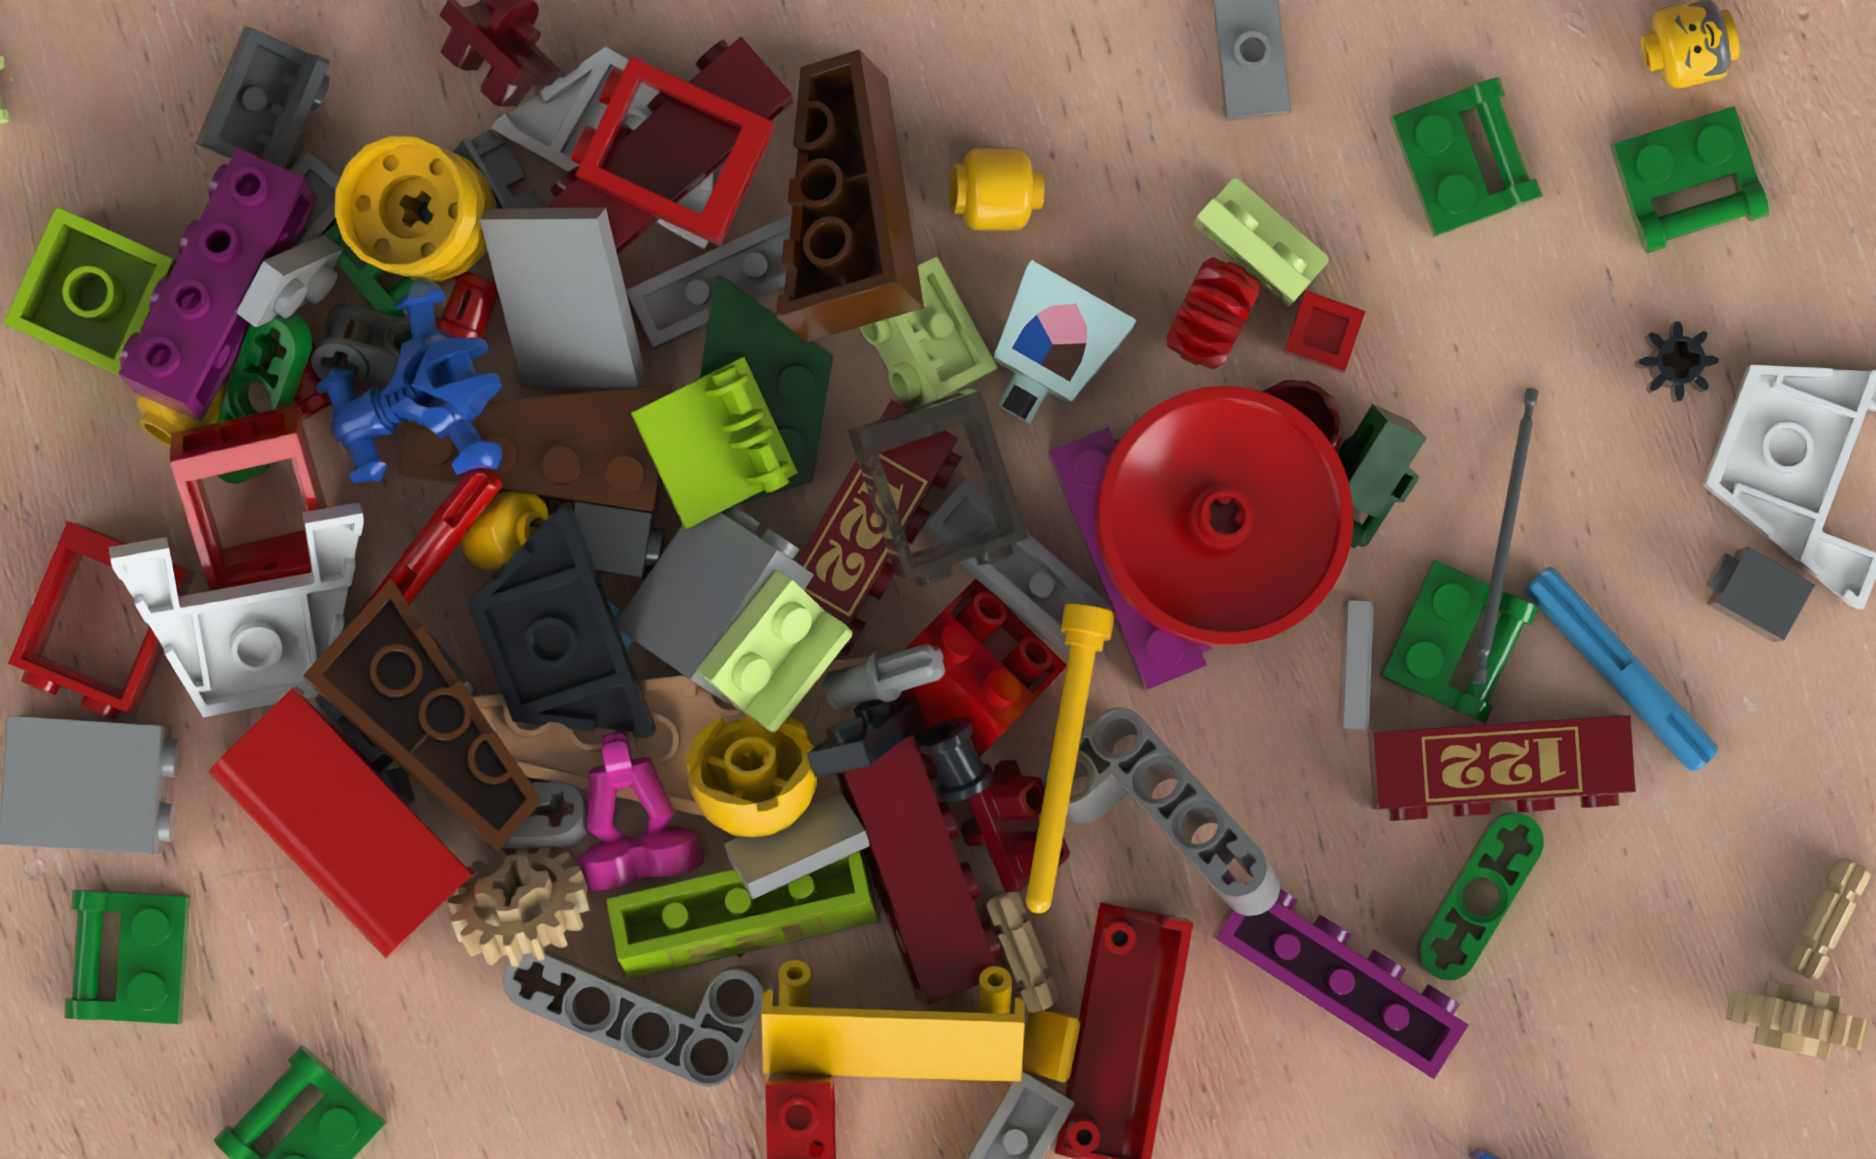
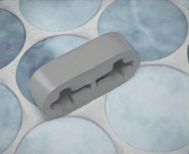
M531 783L543 801L501 848L566 847L576 844L589 832L587 830V800L575 787L568 783ZM561 803H566L573 811V815L563 816L560 826L556 827L544 815L559 813Z

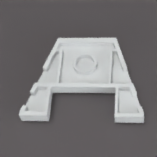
M1749 365L1743 375L1702 486L1850 607L1863 610L1876 579V552L1824 533L1822 529L1867 410L1876 412V370L1858 371L1815 367Z
M360 502L302 512L312 569L310 573L186 596H178L167 537L109 547L113 570L118 578L123 580L134 599L135 606L144 621L149 623L160 641L167 659L203 718L276 704L287 692L297 686L303 690L305 698L319 695L303 680V675L343 631V613L348 588L352 586L356 565L354 557L358 537L362 535L364 525Z

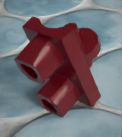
M447 0L439 14L452 27L440 53L454 66L464 71L479 70L485 59L492 67L480 86L481 92L496 106H518L532 85H552L561 70L534 45L541 36L540 31L534 26L539 13V7L534 0H480L467 7H462L456 0Z
M1001 760L995 765L994 781L980 793L968 798L974 817L963 824L960 832L965 844L968 846L986 845L1006 893L1021 892L1029 883L1040 821L1038 815L1042 810L1045 787L1041 777L1022 776L1016 760ZM1064 836L1062 840L1058 867L1061 866L1069 858L1070 851Z

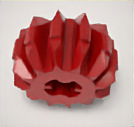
M1215 257L1204 261L1166 335L1167 347L1180 354V358L1196 366L1200 364L1214 370L1223 365L1260 293L1259 279L1246 273L1245 268L1231 261L1226 263Z

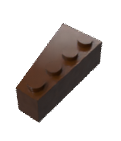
M860 49L800 68L793 146L798 150L796 174L794 179L789 180L788 203L792 206L789 239L784 240L781 264L786 268L784 295H778L776 317L806 343L923 309L924 303L888 78Z
M672 384L487 402L482 412L471 421L483 441H491L502 445V459L499 468L491 469L502 479L500 490L524 492L538 495L540 498L588 503L652 513L653 515L658 514L663 481L631 412L675 391L676 389ZM406 419L398 474L408 478L457 485L467 471L459 475L455 473L452 463L460 452L449 435L441 439L433 431L426 428L425 425H419L416 421L409 422Z
M392 578L303 675V680L495 851L499 850L543 801L496 731L493 730L480 711L469 691L452 670L424 625L418 620Z

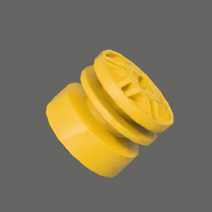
M388 136L366 145L346 164L336 187L335 218L343 241L361 260L382 270L400 274L413 280L425 277L432 281H445L467 272L485 254L487 247L480 218L488 209H496L497 203L487 177L471 160L415 136ZM424 202L428 203L427 208L434 214L428 224L424 223V216L418 212Z

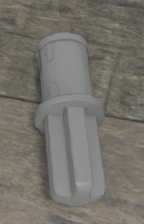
M928 644L919 645L891 655L885 651L872 653L868 657L867 662L828 672V677H825L823 681L825 697L829 705L838 712L876 699L884 702L894 701L900 696L901 691L939 680L945 673V667L942 662L944 655L939 647H931Z

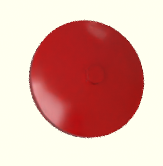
M1212 386L1187 391L1167 399L1139 417L1124 432L1109 454L1100 475L1094 505V525L1100 556L1109 577L1125 601L1140 616L1160 630L1182 640L1209 646H1236L1261 641L1283 633L1309 616L1324 601L1341 575L1348 557L1353 533V502L1348 478L1339 456L1323 432L1307 416L1287 402L1268 393L1237 386Z

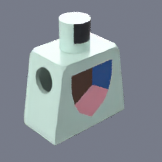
M1031 260L1025 270L993 359L999 365L1015 373L998 401L997 406L1030 424L1047 393L1071 405L1128 337L1137 320Z

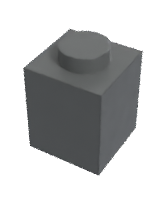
M575 502L574 514L596 571L646 579L647 567L655 566L661 557L664 529L654 528L655 516L652 513Z
M1745 547L1738 549L1734 557L1724 553L1716 564L1706 585L1715 590L1707 605L1773 642L1784 641L1814 589L1815 584L1752 548Z

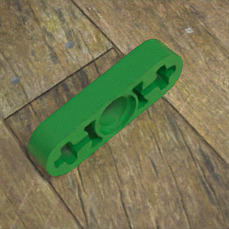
M295 313L287 318L278 315L261 326L255 327L251 324L245 336L216 423L259 413L252 407L248 398V388L252 381L259 382L268 391L271 401L269 411L292 406L312 350V336L307 324L301 317ZM279 331L281 333L279 343L287 350L285 353L275 356L278 350V341L271 337V333ZM271 361L269 367H268V366H262V364H265V363ZM271 463L216 476L227 483L238 484L263 474Z
M1504 813L1495 817L1487 825L1419 938L1417 945L1418 959L1422 967L1429 974L1442 980H1456L1468 974L1474 967L1542 854L1544 847L1542 830L1529 816L1520 813ZM1520 824L1526 829L1522 839L1530 846L1525 855L1514 852L1505 863L1503 868L1515 871L1513 879L1508 884L1498 872L1479 867L1478 863L1484 854L1491 861L1496 862L1504 847L1502 841L1497 839L1498 832L1502 828L1513 831ZM1478 877H1485L1491 880L1498 890L1496 906L1489 913L1483 915H1476L1468 911L1462 900V893L1466 884ZM1453 908L1460 918L1469 923L1482 926V930L1476 939L1469 931L1465 930L1457 943L1458 950L1464 953L1462 961L1459 964L1448 961L1444 964L1443 968H1439L1434 964L1438 954L1430 947L1436 937L1442 940L1450 938L1458 924L1445 921L1450 909Z

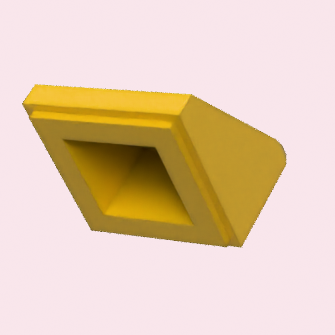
M1048 1009L1030 1013L1023 1044L1022 1069L1057 1081L1066 1082V1079H1070L1081 1024L1077 1015Z

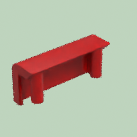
M298 686L293 687L210 768L208 773L382 956L387 959L397 953L411 938L410 935L470 879L475 872L470 866L466 867L306 700L303 696V690Z
M1100 902L1079 1015L1081 1024L1070 1079L1067 1081L1065 1095L1074 1100L1076 1104L1058 1132L1055 1154L1074 1159L1152 1158L1194 924L1191 920Z

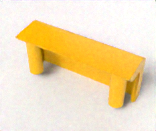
M800 960L786 961L779 968V1006H773V990L763 992L762 1053L763 1073L1021 1082L1025 1001H1022V998H1015L1014 1014H1010L1012 978L1010 973L1002 967L991 966L980 974L978 1013L811 1007V970L805 962Z

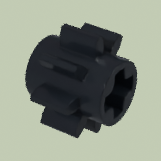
M1675 321L1669 328V339L1666 341L1656 333L1651 332L1644 337L1646 343L1654 350L1651 352L1650 357H1644L1635 362V367L1641 369L1649 368L1650 375L1653 378L1648 383L1646 391L1651 393L1661 386L1671 388V399L1673 403H1678L1683 400L1685 394L1684 385L1687 383L1697 391L1703 392L1707 390L1709 385L1700 374L1704 367H1710L1719 363L1718 357L1705 356L1704 350L1701 347L1708 333L1703 331L1692 338L1683 336L1681 322ZM1675 346L1678 347L1679 356L1690 358L1691 367L1680 372L1679 378H1675L1674 368L1663 366L1662 358L1672 353Z

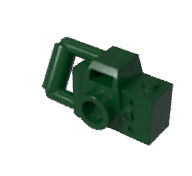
M1374 404L1371 405L1354 434L1341 444L1338 453L1348 478L1353 508L1369 514L1363 524L1353 519V533L1350 546L1352 548L1367 546L1394 503H1404L1419 479L1409 465L1426 440L1423 433L1410 420Z

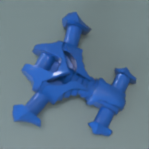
M417 278L407 293L393 304V308L408 311L412 339L402 343L395 374L386 388L383 390L376 387L370 388L357 398L352 385L354 370L332 367L326 378L316 385L318 393H328L334 408L331 431L335 439L341 442L345 449H349L356 470L349 473L348 476L355 484L379 482L382 480L388 464L380 461L373 440L383 435L394 434L397 432L400 422H405L406 419L409 422L416 421L419 425H425L426 428L433 431L441 439L448 435L460 452L452 463V467L457 475L471 469L499 468L502 459V445L491 441H483L471 421L482 412L486 403L501 389L500 377L496 373L477 375L472 360L484 355L489 350L485 339L456 338L445 330L437 331L433 307L444 304L445 294L437 283L428 278Z

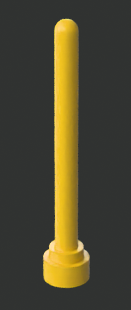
M1065 604L1060 631L1066 634L1064 644L1070 647L1026 895V905L1034 913L1046 912L1052 903L1095 653L1103 651L1104 641L1111 640L1115 613L1089 605Z

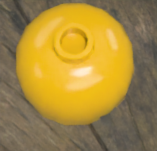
M745 713V719L734 720L727 724L724 723L722 716L707 724L693 738L686 754L689 784L696 804L707 820L731 835L755 838L773 835L790 827L804 814L817 787V777L815 778L807 756V753L814 748L808 739L807 730L801 722L790 716L787 717L775 732H770Z

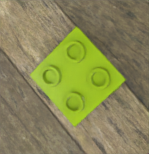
M741 357L631 412L685 529L763 490L766 493L775 491L789 483L788 478L798 473L745 357Z

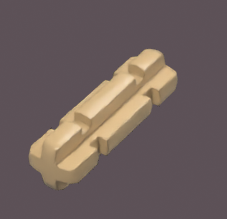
M1840 858L1836 862L1828 878L1832 882L1829 890L1822 889L1800 933L1805 937L1801 944L1795 943L1787 959V966L1792 971L1811 980H1817L1821 977L1830 959L1825 955L1828 949H1835L1857 905L1852 901L1856 894L1862 895L1870 879V871L1864 866L1844 858Z
M1005 890L999 891L983 902V908L991 926H998L1000 932L996 933L1001 952L1013 982L1020 981L1022 988L1017 989V992L1022 1001H1025V1010L1028 1013L1046 1010L1059 1001V992L1052 976H1045L1043 972L1044 969L1048 968V965L1030 921L1022 920L1021 914L1025 913L1026 910L1019 893H1006Z

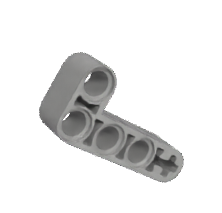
M1111 708L1101 713L1082 729L1073 780L1079 777H1089V781L1081 793L1070 797L1066 817L1068 820L1079 824L1091 823L1102 817L1129 793L1230 908L1238 914L1254 916L1264 913L1274 905L1280 893V880L1261 849L1140 715L1128 708ZM1129 735L1138 736L1136 744L1131 750L1124 754H1113L1114 746L1120 739ZM1050 759L1044 765L1041 774L1044 787H1046ZM1167 779L1178 780L1176 788L1170 795L1160 799L1152 798L1153 791L1160 782ZM1208 823L1218 824L1217 831L1210 840L1200 844L1192 843L1193 834L1199 827ZM1234 858L1248 875L1254 877L1245 886L1242 882L1236 880L1226 866Z
M544 950L545 959L540 961L533 956L532 952L523 954L520 964L512 967L511 963H509L505 968L503 976L505 993L517 1006L693 1083L707 1087L720 1085L728 1080L739 1065L762 1012L763 992H765L764 983L759 975L749 968L740 966L726 968L717 974L708 986L695 1015ZM538 962L545 966L542 977L559 986L565 983L566 973L576 978L575 982L564 994L562 1010L552 1006V1002L559 996L554 991L540 988L533 995L524 992L527 981L518 976L519 970H528ZM740 979L750 985L754 994V1002L750 1010L742 1014H733L723 1009L719 1002L718 993L720 986L727 980ZM596 987L606 993L611 1006L606 1019L599 1022H591L581 1017L577 1011L576 1000L577 995L583 988ZM652 1012L659 1014L666 1020L670 1032L665 1044L653 1048L639 1042L635 1035L634 1027L640 1015ZM713 1038L724 1044L729 1056L727 1066L719 1072L709 1073L701 1070L696 1065L693 1058V1050L695 1044L700 1040Z

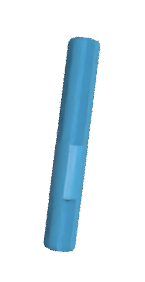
M1553 567L1545 568L1538 573L1525 588L1528 596L1685 767L1694 772L1704 767L1713 759L1718 752L1717 744L1562 575Z

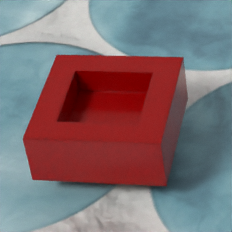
M1305 290L1283 352L1344 373L1366 311Z

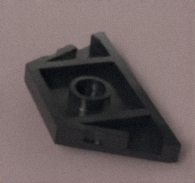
M571 503L561 504L470 597L467 603L511 718L514 722L537 725L558 722L565 725L568 729L594 732L596 727L633 732V737L638 738L654 736L656 731L655 723Z

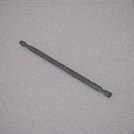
M1527 388L1525 393V410L1518 430L1479 642L1478 665L1474 670L1472 683L1478 685H1485L1487 658L1491 652L1532 431V413L1537 403L1539 392L1532 388Z

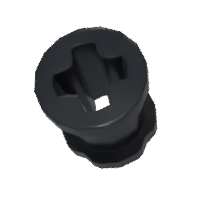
M967 717L951 718L930 727L919 736L916 742L922 754L930 755L942 782L939 785L938 791L946 802H956L970 798L986 789L995 778L989 764H982L970 736L974 728Z

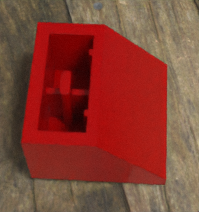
M975 578L905 648L907 650L923 644L939 647L944 655L942 660L945 667L944 675L939 680L901 691L896 701L901 703L917 699L925 722L922 726L926 730L951 718L967 717L974 728L970 738L980 758L1063 672L1067 665L998 597Z

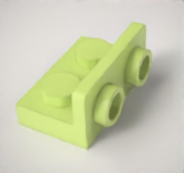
M1237 178L1232 179L1219 195L1206 205L1193 223L1194 227L1239 266L1245 268L1246 272L1259 279V283L1288 308L1329 261L1328 256Z
M937 257L918 265L924 303L923 309L859 327L864 338L876 347L889 371V382L898 398L906 402L909 409L916 414L927 409L936 401L989 375L998 368Z
M776 569L696 671L737 709L770 732H775L852 637V631L843 622L823 610L793 579Z

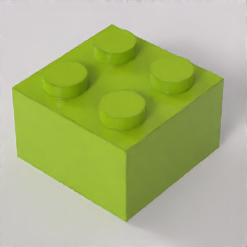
M56 206L3 324L119 376L118 373L121 370L120 356L125 343L133 333H140L151 312L149 304L155 286L162 277L170 276L177 261Z

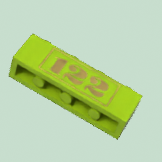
M861 850L755 899L751 898L735 869L606 899L617 959L629 979L879 922L868 868Z

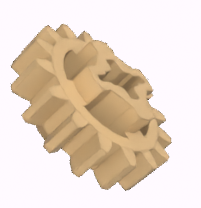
M552 847L540 848L536 854L530 853L528 848H517L516 853L506 856L501 848L497 851L494 850L495 861L489 865L480 861L473 862L471 865L475 876L468 879L458 889L460 895L448 899V905L452 913L449 919L458 942L464 943L468 955L473 957L482 952L488 965H494L502 955H508L512 967L520 964L523 954L532 952L533 956L540 961L545 959V946L553 944L564 948L568 945L564 932L566 930H581L584 925L579 913L589 911L591 906L586 894L589 890H587L580 866H574L571 855L568 852L555 857Z
M1766 980L1763 995L1732 989L1726 1014V1020L1756 1027L1753 1039L1754 1044L1830 1061L1833 1045L1864 1051L1871 1021L1840 1013L1843 997Z

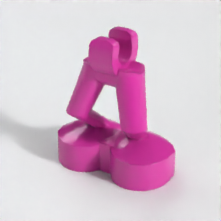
M618 731L604 735L602 737V755L605 765L594 767L588 773L587 830L602 841L590 846L577 858V864L583 873L587 890L613 889L645 877L675 876L701 866L704 862V856L698 832L683 827H668L675 811L661 784L652 760L648 757L632 759L628 737L625 732ZM631 786L649 815L646 832L640 838L633 839L629 836H624L612 825L616 793L619 788Z

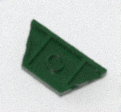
M716 275L699 378L741 357H745L798 472L788 478L789 483L769 493L763 490L736 504L739 505L813 481L833 355L814 340L805 343L776 317L777 314L768 307H764L736 287L726 277Z

